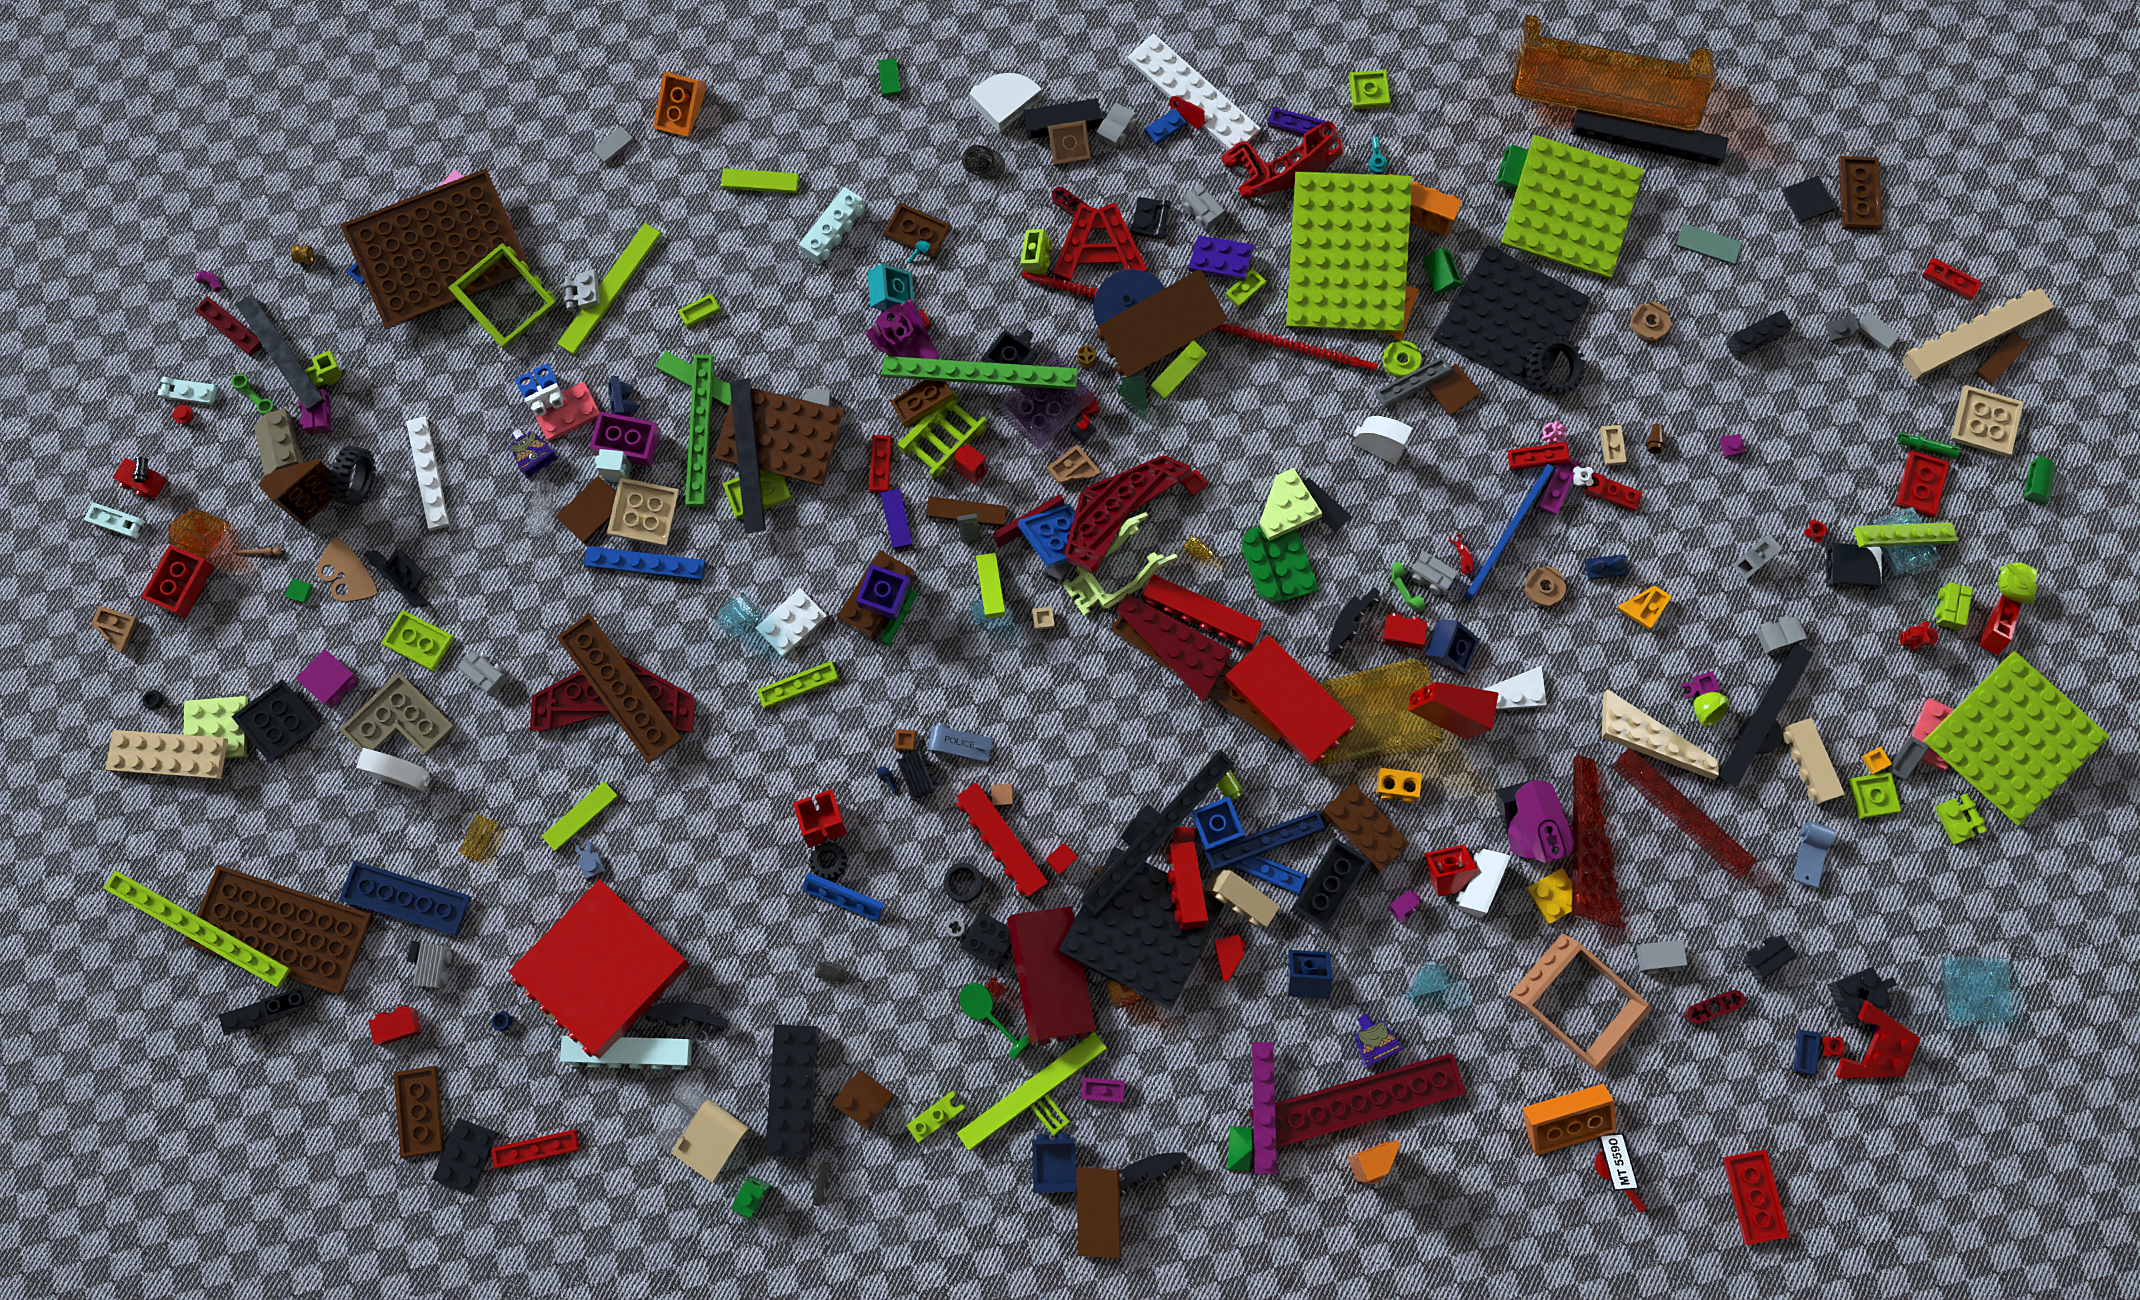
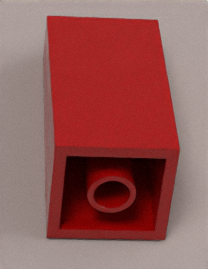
M1434 682L1411 693L1408 711L1468 740L1493 729L1499 693Z

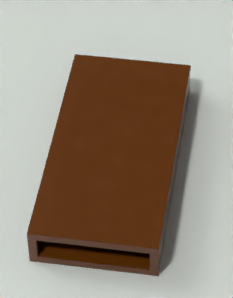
M1198 269L1097 326L1098 331L1096 334L1101 342L1104 341L1108 348L1105 350L1109 358H1114L1117 363L1115 369L1119 376L1127 378L1228 321V318L1202 270Z

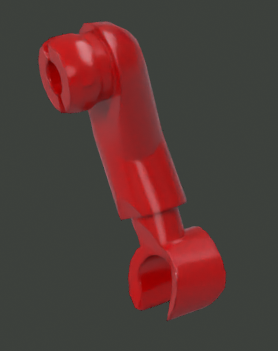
M1457 532L1458 541L1453 542L1451 536H1449L1448 541L1457 547L1456 550L1461 555V572L1469 575L1474 570L1473 554L1465 544H1462L1460 541L1461 536Z

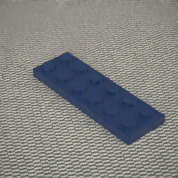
M353 861L339 900L458 936L472 897Z

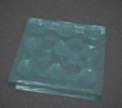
M1910 507L1873 519L1867 525L1922 524L1914 508ZM1934 545L1880 547L1895 576L1941 560Z
M1941 957L1946 1021L2013 1022L2008 958Z

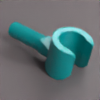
M926 241L917 242L916 249L907 261L912 263L920 251L926 253L930 248V244Z

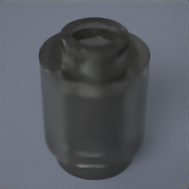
M825 960L824 962H818L814 976L819 978V981L839 986L845 982L847 971H845V966Z

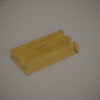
M476 814L459 853L480 860L497 822ZM486 824H489L476 854H473ZM477 828H478V831H477V833H476V835H475V837H474V839H473V841H472V838H473V836H474V834H475V832H476V830H477Z

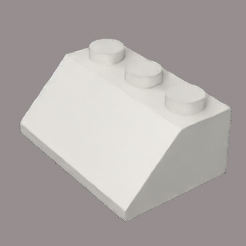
M1483 849L1480 853H1475L1473 862L1477 867V872L1466 883L1464 891H1459L1456 902H1458L1456 908L1479 919L1487 914L1511 856Z

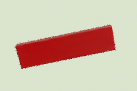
M577 1129L491 1148L495 1170L580 1151Z

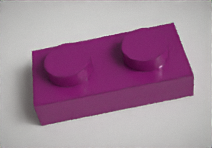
M1083 1077L1081 1099L1123 1103L1125 1081Z

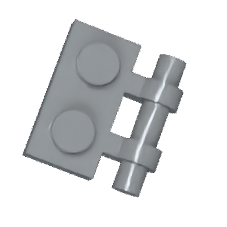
M594 269L576 274L577 281H573L571 276H565L563 290L566 293L564 304L567 311H574V305H578L581 309H586L600 304L598 275ZM577 290L578 295H573V291Z

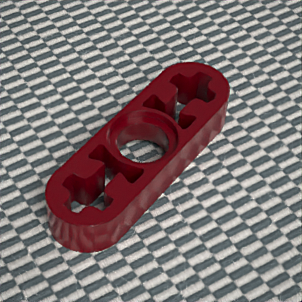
M1056 187L1052 191L1053 204L1072 218L1075 217L1077 212L1069 208L1072 204L1079 205L1082 203L1089 206L1064 187ZM1061 194H1063L1064 199H1057V195L1060 196Z
M1738 990L1725 992L1687 1007L1684 1013L1685 1019L1690 1024H1700L1741 1008L1745 1003V997ZM1732 996L1738 997L1736 1005L1735 1003L1725 1005L1724 1001L1731 999ZM1712 1001L1720 1005L1718 1013H1713L1710 1010L1709 1005ZM1693 1009L1695 1012L1704 1009L1705 1013L1697 1016L1698 1020L1691 1017Z

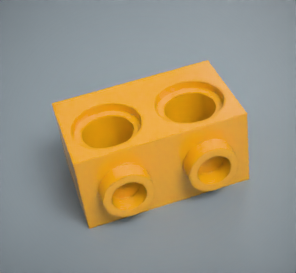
M1380 768L1378 771L1376 796H1381L1383 800L1398 798L1404 803H1414V801L1420 798L1422 773ZM1383 782H1392L1393 789H1386ZM1404 784H1411L1414 791L1407 792L1404 789Z

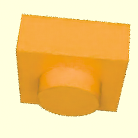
M1881 746L1861 756L1871 775L1892 764Z

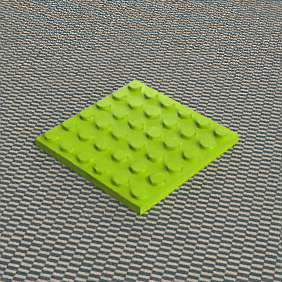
M1534 135L1500 245L1610 279L1614 272L1644 169Z
M2013 651L1923 742L1930 746L1935 753L2015 825L2019 826L2110 735L2017 652Z

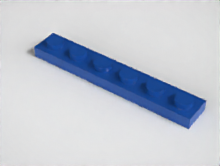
M587 546L584 566L589 568L703 581L706 561L702 559Z

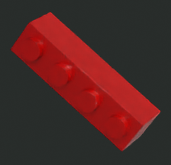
M1194 842L1169 844L1168 850L1165 852V862L1169 864L1168 881L1173 885L1171 898L1172 902L1176 903L1177 908L1175 910V921L1179 923L1180 930L1205 927L1208 917Z

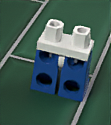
M549 363L533 370L538 383L531 372L514 379L533 415L536 414L537 417L545 415L546 409L551 406L553 408L563 406V400H565L558 379ZM549 371L546 376L539 377L541 372ZM524 380H531L529 384L521 385Z

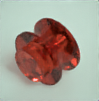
M997 976L991 978L985 986L993 994V999L995 997L999 999L1006 990L1003 987L1005 982L998 983Z

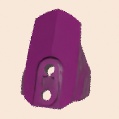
M911 299L906 301L905 304H894L877 316L874 327L865 332V335L873 345L890 357L938 359L939 353L926 331L923 317ZM895 316L894 321L889 322V317ZM899 331H905L904 335L900 336Z
M1540 780L1528 782L1515 794L1518 812L1513 820H1511L1508 829L1512 853L1524 858H1534L1544 863L1568 857L1573 849L1574 839L1553 785ZM1546 827L1549 829L1548 834L1545 832ZM1553 846L1557 848L1555 855L1552 853Z

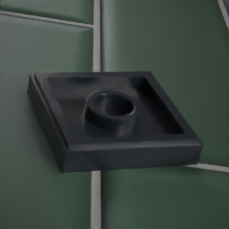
M1819 175L1786 187L1782 191L1798 223L1829 213L1835 209Z

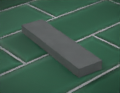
M1442 356L1375 391V396L1386 409L1453 374V369Z

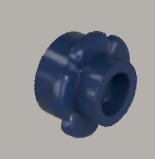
M500 1011L492 1017V1027L501 1032L507 1031L513 1022L512 1017L509 1016L507 1011Z

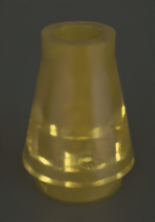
M1193 535L1190 536L1183 547L1187 550L1186 553L1201 558L1206 562L1214 553L1198 536L1195 537Z

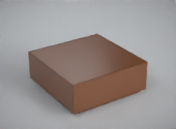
M896 729L894 750L915 752L916 730Z

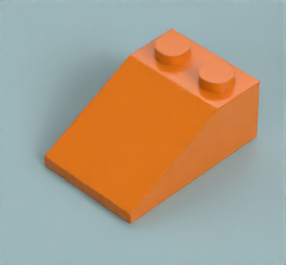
M663 72L653 128L689 137L703 103L707 82Z

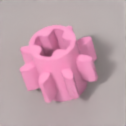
M1555 421L1554 424L1548 423L1543 429L1544 436L1542 439L1548 444L1563 443L1567 438L1565 432L1567 428L1558 421Z

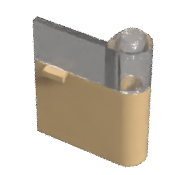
M690 1084L681 1085L675 1093V1101L651 1139L713 1183L735 1147L742 1142L750 1128Z

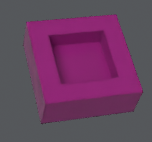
M1741 434L1724 436L1719 439L1724 458L1743 455L1746 452Z

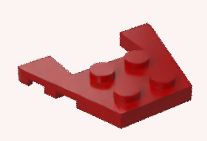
M1865 1000L1858 1018L1861 1021L1878 1025L1863 1062L1841 1057L1835 1075L1840 1079L1905 1076L1920 1037Z

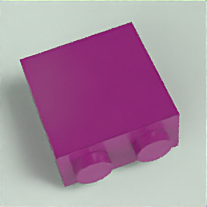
M323 649L295 678L330 709L338 705L343 695L347 691H351L359 680L354 673L326 649Z

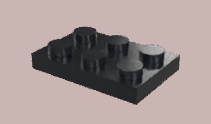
M457 1118L432 1180L468 1194H474L499 1132Z

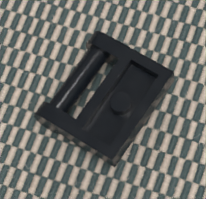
M1138 197L1131 234L1164 239L1168 210L1171 209L1172 205L1171 201ZM1155 209H1161L1158 226L1154 230L1152 229Z

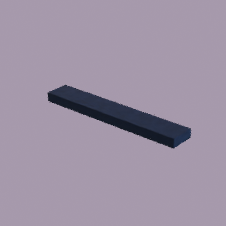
M1316 810L1204 852L1211 872H1215L1326 830L1319 811Z

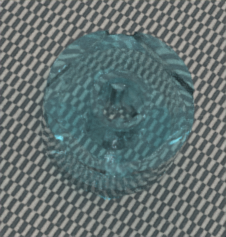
M744 592L740 593L742 597L737 598L734 596L718 610L720 612L718 617L715 614L713 616V619L728 637L734 636L738 638L744 633V627L748 624L752 626L760 619L758 616L759 609Z

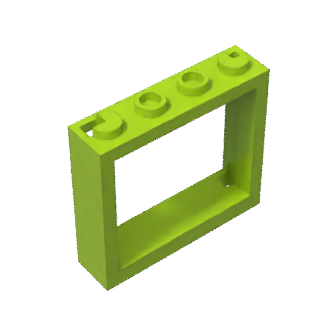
M502 243L448 288L504 350L557 305L554 301L556 297L550 290L545 291L541 286L543 282L536 275L532 276L528 272L530 268L523 260L519 262L515 257L517 255L510 246L506 247ZM503 256L509 260L547 303L506 338L498 332L462 292L465 287Z

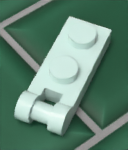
M162 377V387L158 390L157 396L168 400L213 405L218 387L214 384ZM170 387H175L174 392H169Z
M92 502L84 518L88 523L133 539L138 538V531L145 524V521L140 518ZM129 522L133 523L130 529L126 528Z

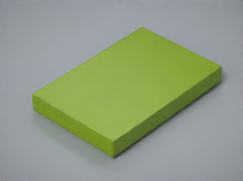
M760 471L764 510L792 499L783 476ZM738 477L722 483L736 520L743 518L740 479Z
M402 609L381 644L434 672L455 637Z

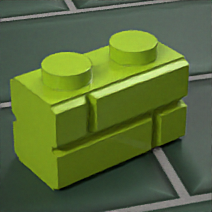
M1952 582L1940 588L1938 592L1940 605L1936 608L1934 617L1937 618L1936 624L1938 626L1949 627L1954 630H1961L1967 626L1973 588Z

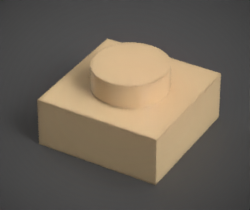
M1052 607L1032 609L1035 630L1055 628Z

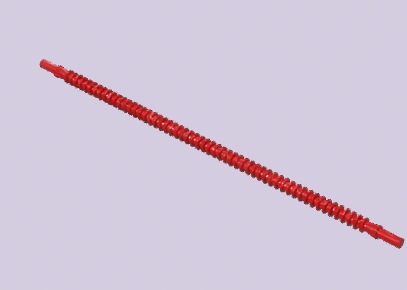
M1026 271L1022 273V279L1038 282L1040 285H1049L1052 289L1054 287L1057 290L1061 288L1062 291L1067 290L1068 293L1070 291L1073 294L1077 292L1078 295L1083 294V297L1088 295L1089 298H1095L1099 289L1088 288V285L1083 287V284L1079 286L1077 282L1072 284V281L1067 283V280L1061 281V278L1056 280V277L1050 278L1043 274L1038 275ZM1228 322L1212 329L1213 331L1217 329L1218 332L1223 331L1224 334L1228 332L1229 335L1233 333L1235 337L1237 335L1240 338L1244 336L1245 339L1250 338L1251 341L1255 339L1256 342L1261 341L1262 344L1264 342L1267 345L1271 343L1273 347L1275 345H1278V348L1282 346L1283 349L1288 348L1289 351L1293 349L1294 352L1299 351L1300 354L1302 352L1305 355L1309 353L1311 357L1316 355V358L1320 356L1321 359L1327 358V361L1331 359L1332 362L1337 361L1338 364L1343 362V365L1349 364L1356 368L1358 366L1376 371L1378 366L1377 363L1362 360L1359 357H1350L1347 353L1345 355L1342 352L1338 354L1336 350L1331 352V349L1327 351L1326 348L1321 349L1320 346L1316 348L1315 345L1310 346L1309 343L1307 345H1304V342L1300 344L1298 340L1296 342H1293V339L1289 341L1288 338L1282 339V336L1278 338L1277 335L1272 336L1271 333L1269 335H1266V332L1262 334L1260 330L1255 332V329L1253 331L1250 328L1244 329V326L1239 328V325L1234 326L1233 323L1228 325Z

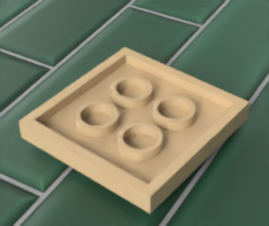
M1965 385L1961 391L1950 441L2010 457L2013 452L2024 402Z
M620 477L607 535L667 547L679 489Z

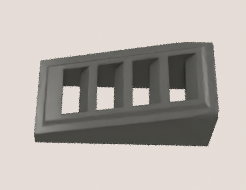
M977 514L957 517L961 542L979 541L981 536Z

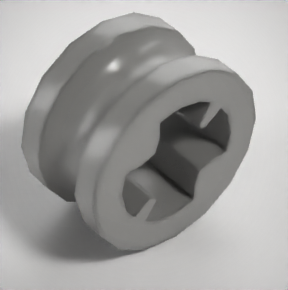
M959 918L950 919L946 924L947 933L953 938L961 937L965 932L963 921ZM955 922L959 923L961 928L960 932L957 931L956 934L952 933L953 930L950 928L951 924L955 925Z

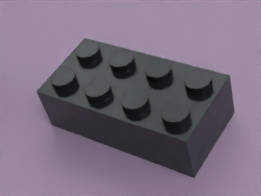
M1335 838L1290 911L1323 933H1326L1371 860Z

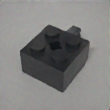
M1026 329L1021 336L1016 335L1015 337L1006 330L1002 331L984 354L982 361L984 363L1032 366L1037 359V351L1030 344L1033 332Z
M1870 967L1829 983L1827 987L1845 1024L1860 1020L1858 1016L1865 1000L1882 1011L1892 1007L1887 996V989L1896 986L1897 983L1894 977L1882 981L1874 967Z

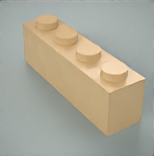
M1809 718L1782 729L1784 741L1790 746L1791 757L1799 767L1800 778L1805 782L1808 788V797L1814 802V805L1844 795L1845 793L1813 719Z

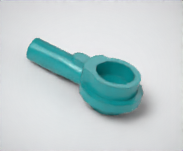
M1373 137V156L1370 158L1368 166L1373 173L1379 174L1387 168V160L1381 156L1379 137Z

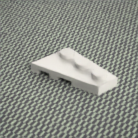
M1542 666L1483 689L1499 693L1496 710L1546 706Z

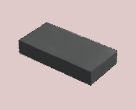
M1910 735L1887 770L1907 781L1930 746Z

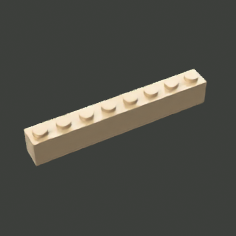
M2042 288L2035 291L2032 289L2021 295L2020 299L2017 300L2015 297L2006 302V306L2002 308L1997 306L1991 309L1988 315L1984 316L1981 314L1975 317L1972 323L1968 324L1965 322L1959 325L1956 331L1951 332L1949 330L1939 336L1940 339L1936 341L1931 339L1923 344L1924 347L1911 349L1906 353L1908 356L1902 362L1915 381L2046 315L2054 308L2053 304Z

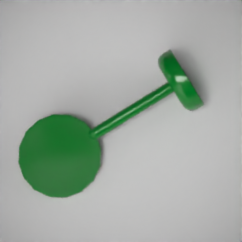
M970 983L962 988L959 1002L964 1013L976 1020L988 1017L1014 1044L1008 1055L1012 1060H1015L1031 1044L1029 1035L1024 1036L1018 1041L991 1014L994 1001L992 994L985 986L978 983Z

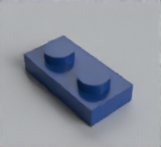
M1174 108L1147 126L1145 133L1157 145L1186 126V121Z

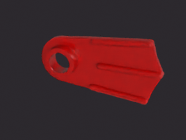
M1172 96L1169 99L1171 109L1175 108L1196 129L1199 130L1206 123L1204 109L1178 96Z

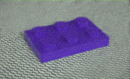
M1198 235L1188 267L1189 272L1201 269L1205 275L1245 281L1254 251V244Z

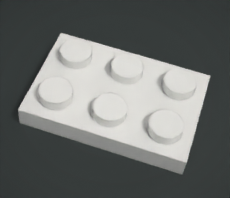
M799 588L755 628L784 657L828 617Z

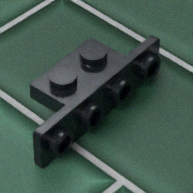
M396 549L389 560L377 550L365 551L364 556L368 559V562L381 572L382 577L388 580L394 586V589L407 599L411 606L417 608L426 607L429 604L417 591L427 575L402 549Z

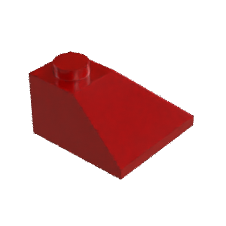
M1464 844L1424 853L1431 883L1438 897L1458 893L1477 872V867Z

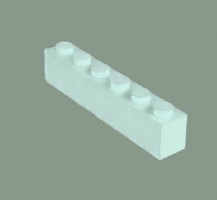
M562 1036L560 1062L566 1063V1067H579V1063H587V1067L600 1068V1064H608V1068H621V1064H629L631 1069H642V1065H651L650 1069H663L664 1066H672V1070H684L685 1066H691L693 1041L690 1039L620 1037L599 1059L594 1055L589 1057L582 1050L584 1045L580 1041L575 1043L569 1036Z

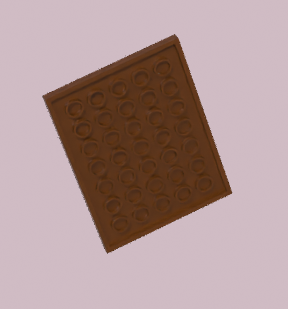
M487 168L340 224L386 330L458 302L459 300L448 287L502 243L506 247L510 246L517 254L515 256L519 262L523 260L530 268L528 272L532 273ZM503 256L465 287L462 292L467 297H471L522 277V275Z

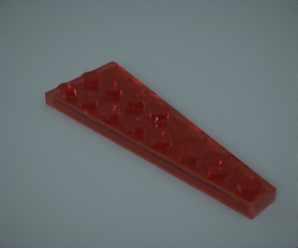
M1578 755L1573 757L1574 845L1572 849V917L1619 929L1625 928V922H1622L1620 914L1622 903L1618 902L1616 889L1619 888L1618 882L1613 877L1614 860L1610 839L1606 837L1604 825L1607 824L1606 818L1602 817L1600 805H1603V801L1597 790L1599 780L1595 760Z

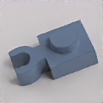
M587 840L585 841L587 844L585 851H582L579 845L575 846L577 853L583 857L577 861L586 880L606 872L599 853L595 852L592 854L593 845Z

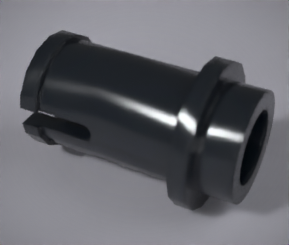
M135 457L134 473L131 476L134 482L145 483L149 478L147 475L148 458Z

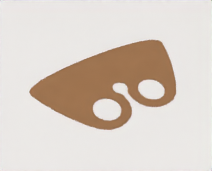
M337 537L333 538L317 566V574L324 581L334 580L341 572L345 574L343 579H338L333 583L331 587L333 597L339 601H352L376 595V585L360 559L344 541ZM332 565L334 567L332 576L326 577L322 574L324 566ZM339 584H346L348 586V592L343 596L336 593V587Z

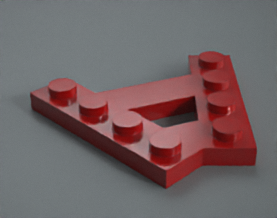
M1116 202L1100 209L1080 203L1053 270V275L1071 281L1077 264L1122 262L1125 270L1137 269L1147 272V268ZM1091 229H1106L1112 243L1085 244Z

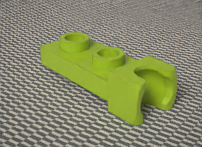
M955 1090L951 1091L906 1125L918 1143L966 1109L964 1104L958 1107L952 1105L953 1098L957 1096Z

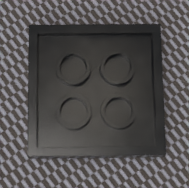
M283 679L231 716L270 764L322 726Z

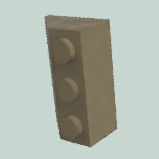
M285 408L265 413L254 425L264 475L270 474L275 470L303 463L294 417Z

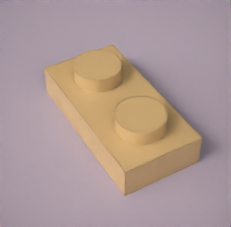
M1621 425L1601 426L1600 434L1605 466L1625 465L1627 461Z

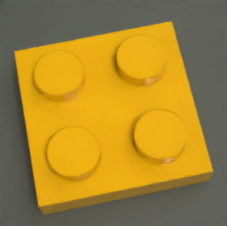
M1563 867L1526 888L1548 925L1585 904Z

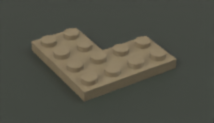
M398 672L339 730L361 752L363 748L374 751L378 750L399 730L423 755L427 756L456 727Z

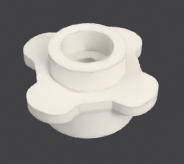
M1577 466L1574 468L1573 472L1575 474L1573 479L1575 485L1591 486L1593 484L1591 475L1593 469L1591 467L1580 468Z

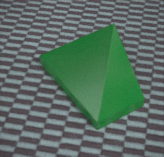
M1230 1126L1227 1170L1249 1172L1252 1152V1128Z

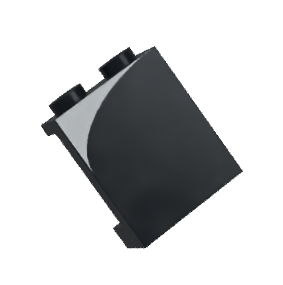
M1833 542L1826 548V586L1835 587L1837 584L1867 586L1870 587V590L1879 588L1884 582V574L1882 573L1884 554H1882V547L1859 548V545Z

